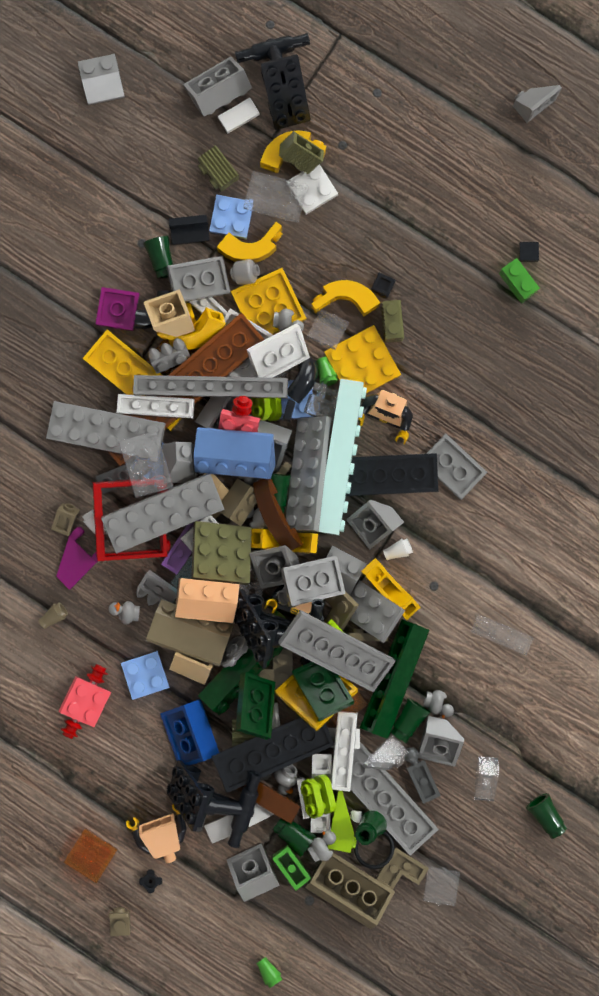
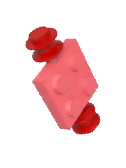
M247 396L236 397L233 400L232 411L222 409L218 429L258 432L260 418L249 416L252 411L253 402Z
M96 664L95 667L91 666L93 669L92 673H87L90 682L75 676L59 709L61 714L72 718V720H64L67 725L65 728H61L63 731L62 735L70 739L78 737L76 731L77 729H82L79 722L95 727L111 694L109 690L97 686V683L105 682L102 679L103 675H108L105 672L107 668Z

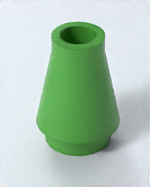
M327 357L317 359L320 383L324 387L335 384L338 375Z
M266 957L256 963L265 985H268L269 988L283 980L280 976L281 973Z

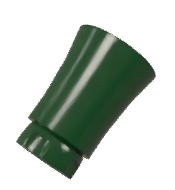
M160 236L143 242L157 279L169 277L167 266L173 265L169 237Z
M272 474L271 479L278 492L274 496L284 514L291 475Z
M407 698L391 734L407 743L431 712L416 701Z
M549 793L538 796L527 805L526 809L535 817L551 839L561 836L567 829Z
M377 811L364 813L360 824L356 828V840L361 845H369L374 842L377 837L386 831L387 822L385 817Z
M282 818L272 829L275 833L279 834L278 837L285 841L300 858L317 836L296 822L289 823Z

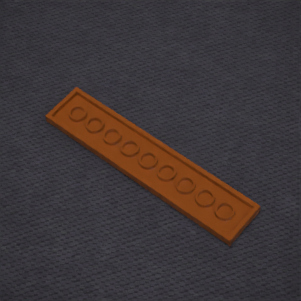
M241 312L168 376L227 377L249 358L246 349L265 339ZM157 396L195 399L194 405L203 398L195 396ZM123 414L166 423L165 429L178 419L175 417ZM108 451L119 466L125 465L134 457Z

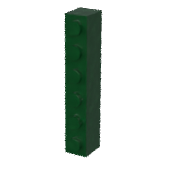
M278 610L273 614L285 618ZM283 647L274 648L273 658L281 653ZM248 648L247 652L242 654L234 666L224 667L198 697L220 716L228 710L230 704L239 696L240 673L248 672L257 676L264 669L255 661L252 650Z
M401 619L388 656L392 657L395 663L373 692L360 725L361 729L388 739L430 631L429 629Z

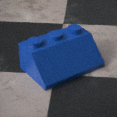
M201 699L160 713L176 760H182L185 765H193L212 758V755L219 753Z

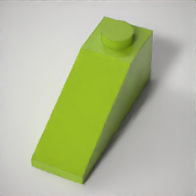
M338 790L336 809L333 812L330 831L336 835V841L331 845H327L328 849L351 853V849L356 847L357 840L354 836L343 791Z

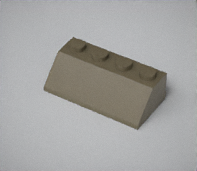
M161 599L146 641L220 666L234 624L175 617L176 604Z
M333 853L328 861H320L311 875V880L305 886L306 889L369 929H373L378 925L395 891Z

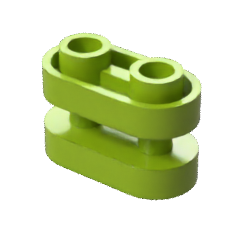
M251 398L253 402V417L260 418V421H278L282 415L281 398Z
M321 774L315 776L314 779L310 778L302 781L300 791L303 795L306 814L309 817L315 819L323 814L335 811L336 802L331 781L327 775Z

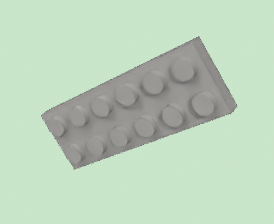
M54 401L46 439L158 461L166 423Z
M328 416L297 419L286 520L290 529L295 528L297 532H319L331 418Z
M208 473L104 515L101 519L117 554L225 509L211 474Z
M301 610L278 641L280 646L372 692L375 691L395 663L392 657Z
M360 742V749H354L351 790L369 811H377L385 817L387 822L386 830L411 856L439 829Z

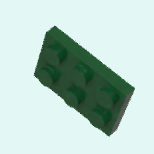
M312 661L292 671L295 681L319 722L354 704V700L338 674Z
M248 672L240 673L236 731L265 740L271 739L276 682Z

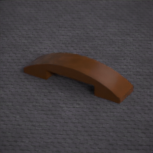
M262 478L254 482V493L258 508L274 539L280 546L286 545L290 550L302 546L303 543L296 529H290L274 496L278 492L272 479Z
M260 781L257 789L259 796L256 803L285 821L292 823L302 806ZM246 785L237 788V790L241 792Z

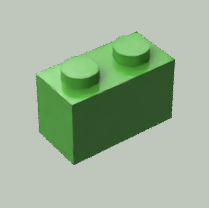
M518 258L503 267L499 273L521 304L540 289Z
M288 844L272 855V859L295 891L311 880V874Z

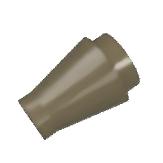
M61 603L53 604L38 621L46 629L65 620L68 612Z

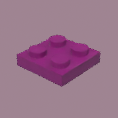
M102 287L96 326L134 331L135 313L138 309L140 294Z

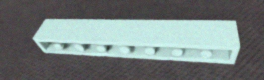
M340 379L325 471L319 533L340 536V532H344L345 521L342 520L343 513H347L348 502L345 499L346 494H350L352 484L348 480L349 475H353L355 464L351 462L352 456H356L358 447L354 443L355 437H359L361 426L357 424L358 418L363 416L364 407L361 406V400L366 398L367 392L364 382Z

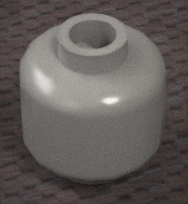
M251 259L236 261L230 269L231 278L238 285L253 284L260 275V268Z

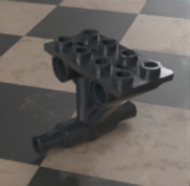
M308 33L295 37L287 35L276 39L270 38L264 42L253 44L249 49L235 51L238 64L252 59L254 61L270 59L268 62L261 63V74L275 130L311 120L299 57L297 54L284 58L282 56L283 54L293 52L294 48L310 45Z
M240 589L234 622L239 626L241 635L245 637L248 648L254 654L255 661L264 669L267 666V661L273 658L274 648L282 647L278 641L293 620L263 612L264 599L256 594L246 595L245 591ZM314 599L309 615L323 622L322 612L325 603L321 599ZM301 656L300 662L302 665L311 662Z
M177 760L176 766L172 770L171 782L167 786V795L191 831L196 832L197 827H203L206 815H232V832L228 845L233 848H239L243 833L248 830L250 820L254 815L255 804L259 796L257 789L262 775L255 771L250 772L247 785L242 789L237 801L215 792L214 788L208 784L198 783L201 770L192 765H185L182 760Z

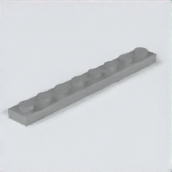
M134 375L133 394L147 396L288 398V378Z

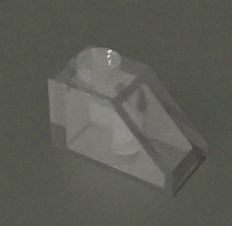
M392 735L383 741L362 766L364 768L390 770L394 766L398 768L405 762L404 757L408 751Z
M478 757L474 800L494 801L499 779L498 758Z

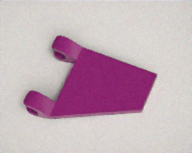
M77 527L70 534L56 575L69 590L98 562L96 552L91 557L76 542L85 532L81 527Z

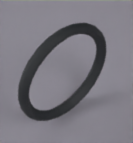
M387 831L383 834L390 842V853L387 859L378 865L367 864L361 859L358 853L359 841L356 842L354 853L356 859L364 867L379 869L387 865L392 859L395 848L394 841Z

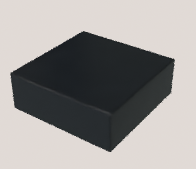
M520 242L519 261L538 262L539 242Z
M379 272L371 291L388 298L396 280Z
M289 400L287 402L283 416L284 421L291 422L296 404L295 401Z

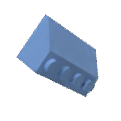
M198 427L193 456L195 472L271 479L275 468L274 434Z

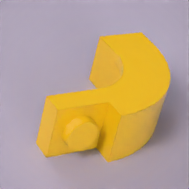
M293 131L283 133L270 142L260 161L261 168L275 173L279 172L283 159L279 156L280 144ZM294 131L324 150L325 156L326 146L319 140L311 141V132Z
M275 222L266 235L254 243H244L228 232L217 246V250L227 259L234 262L251 259L255 263L260 262L276 251V245L273 242H277L283 235L282 226Z
M349 280L335 281L323 286L325 295L319 294L313 299L311 308L317 313L336 300H347L359 309L363 317L380 306L379 300L370 289L358 282Z
M206 307L200 318L193 323L195 331L178 337L157 331L156 333L160 338L168 339L172 347L175 338H179L185 342L187 349L190 350L202 347L222 330L226 323L222 313Z
M251 529V548L264 550L280 546L268 529ZM298 533L303 545L292 551L294 553H316L318 534Z
M376 558L361 571L381 595L405 610L402 616L406 620L421 608Z

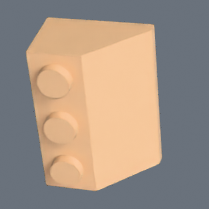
M179 578L175 617L233 623L238 603L239 584Z

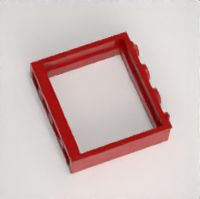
M162 478L92 482L97 561L168 557L167 551H170V540H167L166 534L159 536L160 549L122 551L117 554L116 552H105L104 527L101 519L103 516L101 488L156 485L157 494L168 490L167 483H164Z

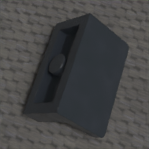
M207 215L169 219L173 245L210 241Z

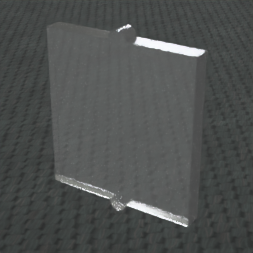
M321 309L307 337L319 342L320 345L336 350L349 322L337 317L336 314L333 315Z
M428 866L423 901L437 903L439 906L441 904L455 906L460 871L448 870L445 867L436 868Z

